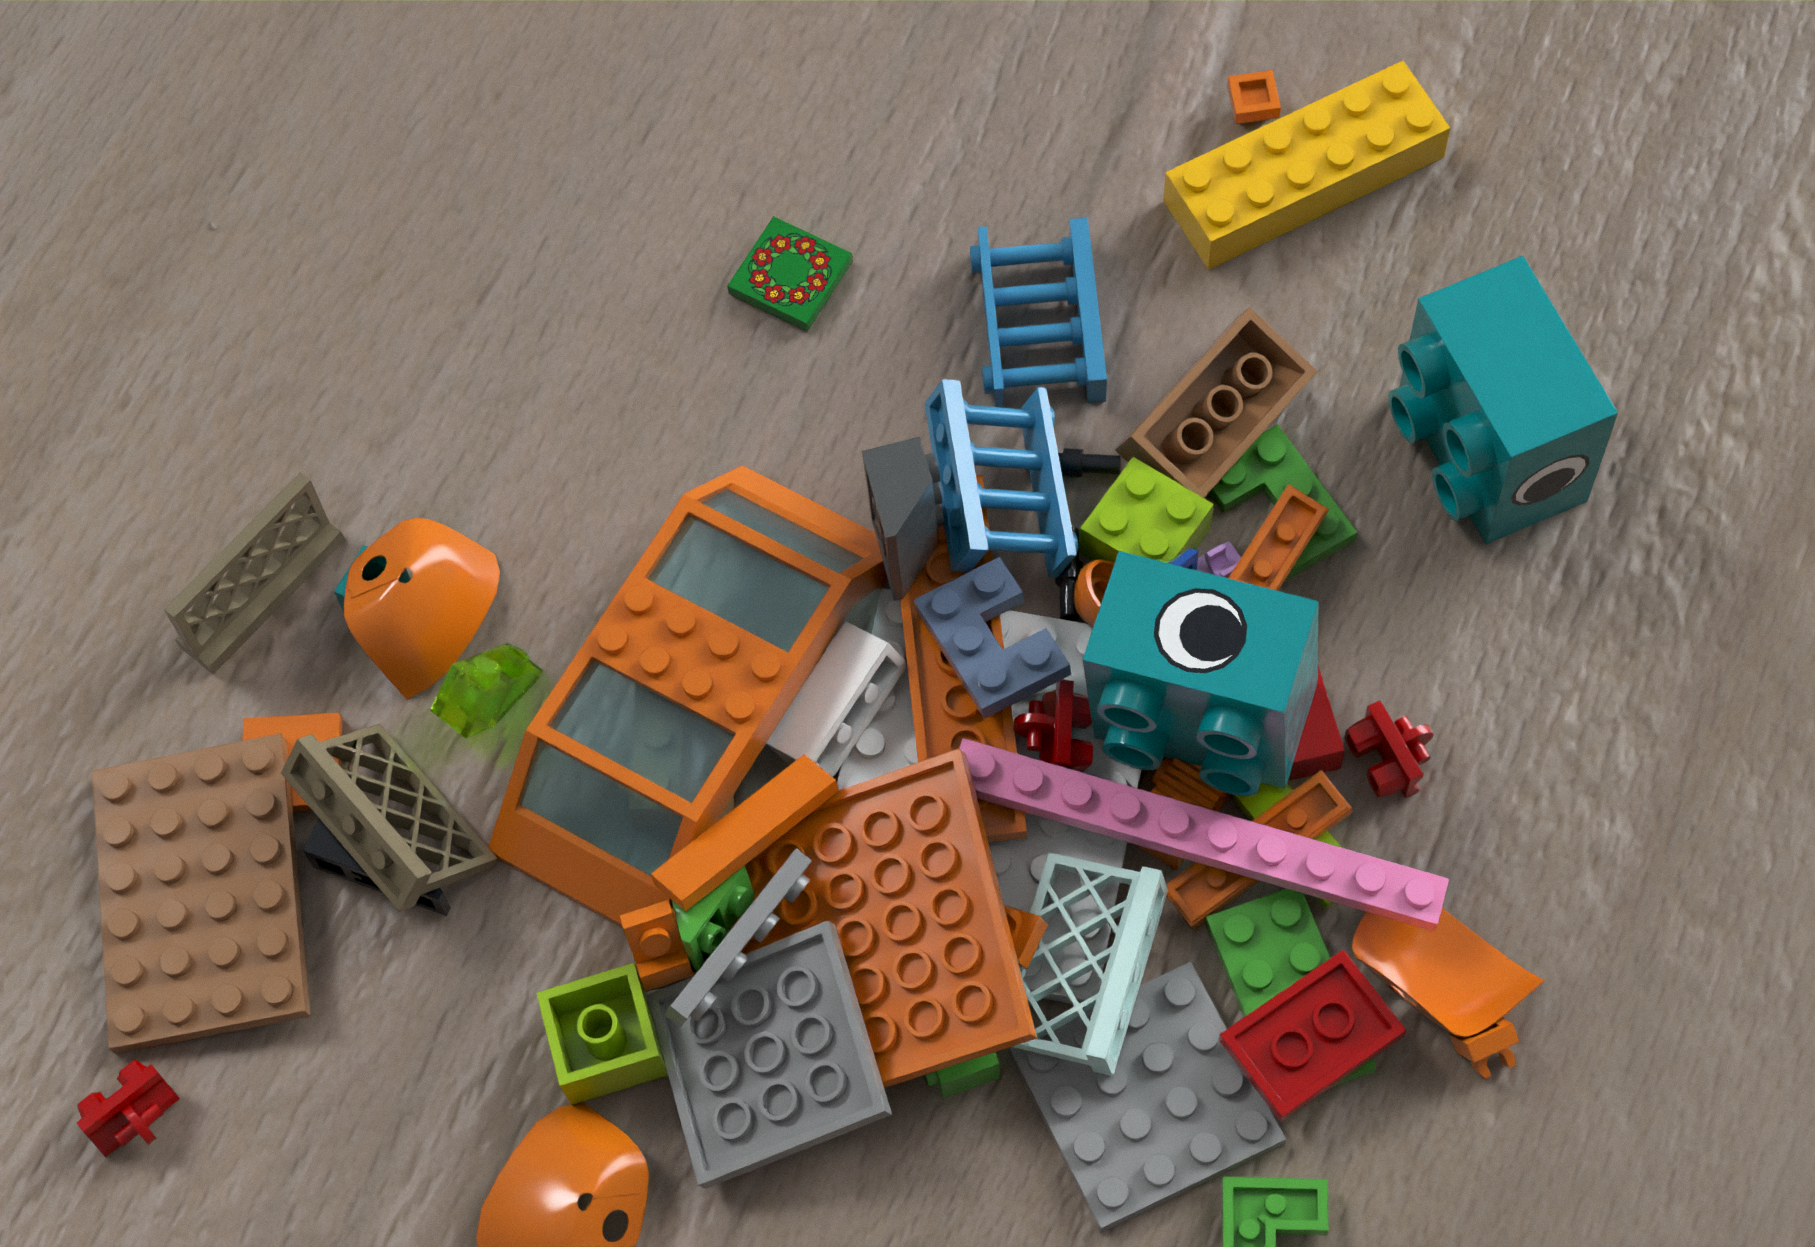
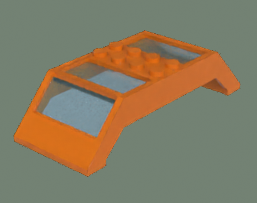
M743 465L684 493L525 730L488 846L498 860L622 927L620 915L668 899L671 908H673L672 900L654 885L651 873L716 823L854 604L876 588L882 590L888 581L875 532Z

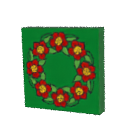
M773 216L727 285L728 294L808 332L852 264L853 256L851 252Z

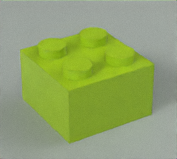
M1132 457L1081 526L1079 553L1092 561L1102 559L1115 563L1118 552L1122 551L1167 563L1189 548L1197 550L1211 530L1214 504L1137 458Z
M635 963L536 993L559 1086L571 1105L668 1076L646 996L648 994L643 987Z

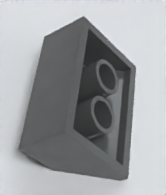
M920 437L862 451L870 516L894 601L903 599L938 546L937 527L944 525L940 505L943 502L938 483L941 480L934 453H924Z

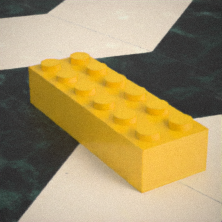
M1400 61L1165 172L1163 201L1206 268L1210 270L1444 158L1450 126L1405 62Z

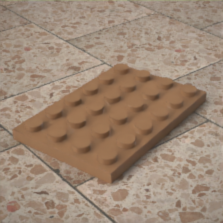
M281 733L92 770L108 1047L113 1053L119 1054L311 1017L291 785L281 774L288 759L287 740Z

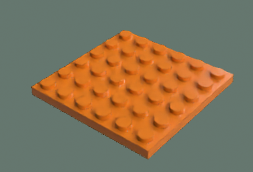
M960 748L839 790L744 865L755 894L753 897L754 902L796 848L812 860L803 873L810 879L805 888L792 904L783 898L772 912L779 918L778 922L761 943L752 937L741 952L745 955L827 920L835 924L884 1088L1037 1039L967 755Z

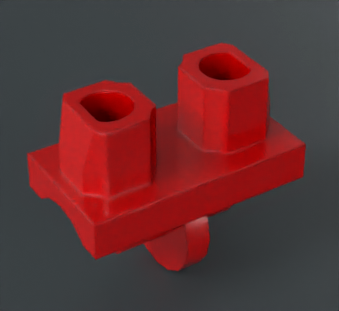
M1062 679L1057 682L1054 691L1046 692L1042 695V701L1032 700L1029 702L1028 713L1015 717L1013 730L1016 734L1027 737L1028 750L1040 751V761L1084 772L1093 762V745L1089 741L1073 739L1071 735L1072 727L1086 729L1092 724L1089 701L1087 696L1073 692L1074 681Z
M1381 700L1368 705L1365 718L1346 729L1344 739L1351 753L1356 758L1376 749L1382 757L1383 762L1368 768L1366 774L1375 795L1382 797L1401 791L1403 796L1408 798L1419 792L1416 784L1423 778L1424 774L1418 765L1424 764L1431 758L1424 745L1433 738L1432 730L1426 724L1413 728L1407 716H1403L1393 723Z
M133 1060L119 1071L117 1080L122 1085L119 1090L107 1099L101 1092L91 1093L78 1103L77 1108L82 1119L76 1123L105 1158L121 1145L125 1146L137 1135H140L150 1145L157 1138L149 1126L163 1116V1112L180 1099L152 1064L146 1067L138 1060Z

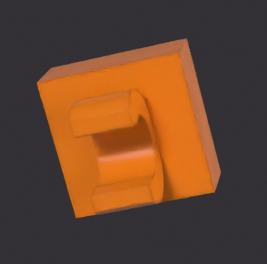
M1273 70L1228 76L1227 88L1235 124L1280 118L1281 106Z
M1004 905L1019 967L1027 969L1047 929L1048 923L1038 915Z
M1504 1018L1499 1019L1493 1025L1475 1035L1463 1037L1452 1033L1449 1034L1456 1053L1470 1060L1473 1070L1485 1079L1491 1077L1490 1070L1487 1067V1060L1494 1053H1498L1501 1063L1506 1067L1511 1068L1515 1066L1514 1053L1508 1047L1520 1041L1513 1023Z

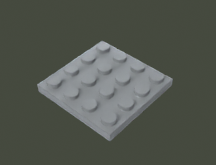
M828 920L745 954L748 959L732 980L728 982L721 976L709 991L717 998L698 1022L689 1016L680 1028L664 1015L694 976L646 995L698 1186L707 1189L892 1115L835 924Z
M1191 962L1140 985L1113 1076L1093 1072L1090 1065L1009 1047V1054L1100 1233L1285 1145L1286 1138L1269 1106L1219 1042V1034L1227 1028ZM1091 1009V1010H1089L1088 1012L1085 1013L1086 1016H1087V1018L1089 1019V1021H1090V1018H1091L1093 1009ZM1079 1016L1053 1032L1060 1044L1082 1048L1087 1028ZM1048 1034L1040 1038L1052 1042Z

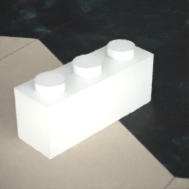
M846 621L828 645L825 653L805 681L766 744L790 765L805 754L829 775L834 777L907 668V662L888 642Z

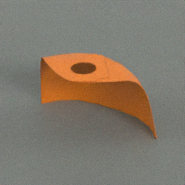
M413 518L404 520L394 526L366 548L352 563L346 582L344 618L349 630L365 653L406 700L428 689L453 667L473 639L497 594L500 570L496 555L444 524L430 519ZM384 556L387 560L384 571L373 580H364L362 573L367 563L375 557ZM409 568L412 572L411 580L407 583L399 582L400 575L404 572V569Z
M1444 908L1441 910L1435 931L1365 912L1353 937L1352 950L1360 962L1408 1005L1440 1027L1458 1036L1467 1037L1487 1029L1545 981L1506 957ZM1402 994H1405V995H1406L1407 997H1409L1412 1001H1410L1409 999H1407V998H1406L1404 995H1402Z
M584 1102L558 1107L534 1124L500 1171L481 1209L476 1234L477 1247H634L641 1233L647 1202L649 1171L645 1157L629 1136ZM584 1193L593 1195L591 1203L586 1207V1210H580L577 1205L579 1197ZM622 1210L625 1212L628 1221L626 1231L619 1240L608 1242L602 1233L604 1220L612 1211Z

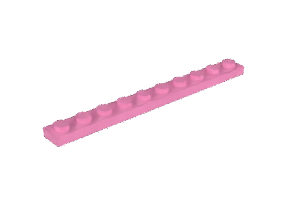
M962 739L960 749L967 755L978 799L1431 931H1435L1438 925L1449 878L968 739Z

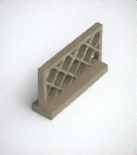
M301 472L164 609L179 635L175 639L178 646L212 674L345 541L342 532L329 523L311 480Z
M380 724L319 742L313 734L298 738L281 771L284 778L399 912L414 907L420 895L492 869L498 859ZM374 743L384 754L385 759L363 752L361 747ZM333 757L350 762L349 771L342 769ZM358 766L383 773L382 782L357 774ZM391 776L407 781L415 792L390 785ZM362 791L380 796L379 804L372 803ZM388 799L412 807V814L408 815L387 808ZM421 810L437 815L444 823V826L420 819ZM391 825L409 830L408 839L401 837ZM418 834L442 841L441 850L418 843ZM451 845L468 850L474 858L466 859L451 854ZM422 860L439 865V870L432 873Z

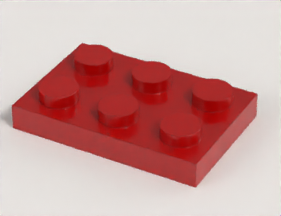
M1343 949L1219 1034V1042L1278 1120L1282 1122L1405 1036L1407 1030Z

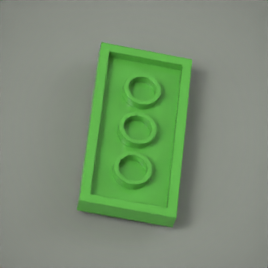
M1284 889L1214 913L1205 918V925L1243 1018L1330 959L1305 896L1301 892ZM1371 1059L1332 1087L1375 1073L1376 1065L1374 1060Z

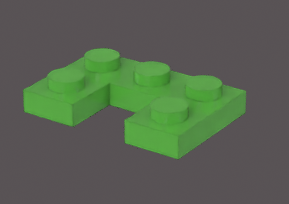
M1277 424L1257 438L1211 489L1209 494L1222 512L1225 513L1264 491L1275 506L1287 485L1290 484L1329 509L1284 580L1286 581L1356 541L1357 531Z
M1222 1178V1247H1276V1234L1327 1236L1329 1231L1328 1179Z

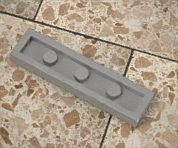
M797 848L793 851L664 1014L680 1028L689 1016L697 1022L702 1018L717 998L709 992L721 976L728 982L732 980L748 959L741 952L752 937L761 943L779 920L772 913L783 898L792 904L808 884L810 879L803 873L812 862L810 858Z

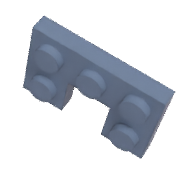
M1000 557L914 599L917 613L984 719L1071 675L1069 662L1047 628L1002 650L985 623L986 621L1024 603L1023 591Z

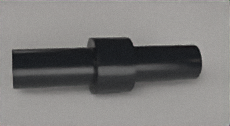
M1064 448L1063 453H1058L1063 477H1082L1083 473L1120 474L1121 455L1084 454L1083 449Z
M1072 527V531L1075 532L1078 539L1076 557L1055 578V584L1060 587V619L1076 621L1079 619V614L1074 604V589L1084 563L1079 561V529Z

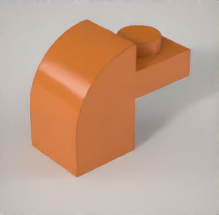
M669 899L620 915L625 936L646 992L695 975L681 940L674 907L671 908Z

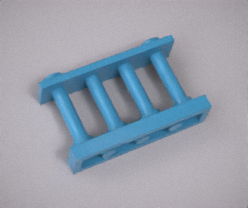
M1088 217L1069 219V237L1061 238L1059 243L989 249L987 226L978 227V245L970 246L972 273H981L990 360V366H982L984 394H993L994 407L1004 408V388L1076 382L1077 386H1086L1087 403L1105 402L1107 375ZM1063 261V265H1072L1073 277H1066V282L993 288L991 267ZM1067 301L1068 305H1076L1077 317L1070 318L1068 323L997 329L995 307ZM1072 341V345H1081L1082 358H1075V363L1002 369L999 347Z
M942 379L924 405L932 453L935 455L941 480L938 483L943 502L941 509L944 518L951 571L970 572L988 550L1039 553L1045 556L1048 577L1057 578L1076 557L1078 539L1071 527L1054 434L1055 413L1053 408L1049 406L1046 388L1037 387L1021 409L968 405L963 400L960 381ZM967 424L1022 428L1026 450L976 447L970 441ZM974 466L1028 469L1033 492L983 489L977 483ZM981 508L1037 511L1040 534L989 531L988 527L984 526Z

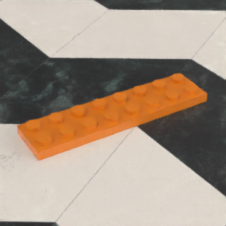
M983 474L976 475L977 483L984 489ZM981 508L984 526H987L989 529L987 508ZM944 525L938 526L937 548L905 597L900 599L918 763L959 749L963 738L1017 754L1012 707L1009 706L984 719L916 611L914 599L967 573L951 571ZM988 550L972 570L992 561V551ZM1000 615L985 623L1002 650H1004ZM977 798L988 843L1027 839L1025 812Z

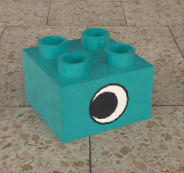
M1520 256L1418 298L1410 339L1398 346V359L1402 370L1400 386L1389 391L1388 402L1394 422L1405 440L1409 443H1414L1425 438L1440 463V466L1433 469L1432 479L1438 499L1448 516L1454 521L1470 516L1485 544H1488L1588 502L1618 411L1525 257Z
M1119 551L1082 659L1094 738L1104 740L1103 752L1118 763L1141 770L1158 769L1163 756L1200 765L1199 776L1206 784L1233 795H1255L1258 792L1260 782L1285 789L1318 683L1319 601Z

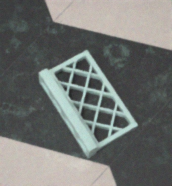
M1048 853L1030 913L1040 916L1045 921L1060 912L1071 931L1046 946L1041 939L1038 945L1040 949L1035 951L1028 966L1029 968L1046 958L1057 978L1030 992L1024 982L1027 969L1019 967L1029 1006L1032 1005L1043 1025L1035 1029L1037 1039L1012 1047L1090 1065L1093 1072L1110 1076L1114 1075L1168 893V887L1162 870L1142 866L1141 872ZM1058 869L1078 873L1085 884L1060 900L1052 888ZM1087 876L1096 877L1097 879L1090 882ZM1114 881L1131 885L1127 899L1107 910L1096 892ZM1091 895L1102 914L1076 928L1065 909ZM1050 896L1054 903L1047 906L1048 899ZM1121 916L1119 925L1117 927L1116 923L1114 922V919ZM1108 923L1115 934L1113 945L1093 957L1082 937ZM1077 941L1088 960L1062 974L1051 955ZM1107 962L1105 972L1103 973L1099 966ZM1094 969L1101 981L1099 992L1079 1003L1068 984ZM1063 987L1074 1007L1047 1021L1037 1001ZM1093 1009V1012H1092V1015H1091V1018H1090V1021H1089V1019L1087 1018V1016H1086L1085 1013L1088 1012L1089 1010ZM1080 1016L1087 1028L1082 1048L1060 1044L1053 1031ZM1048 1034L1052 1042L1040 1038Z

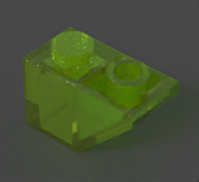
M506 643L451 664L430 711L464 738L471 737L495 727L537 682L543 673V669L532 662L525 651Z

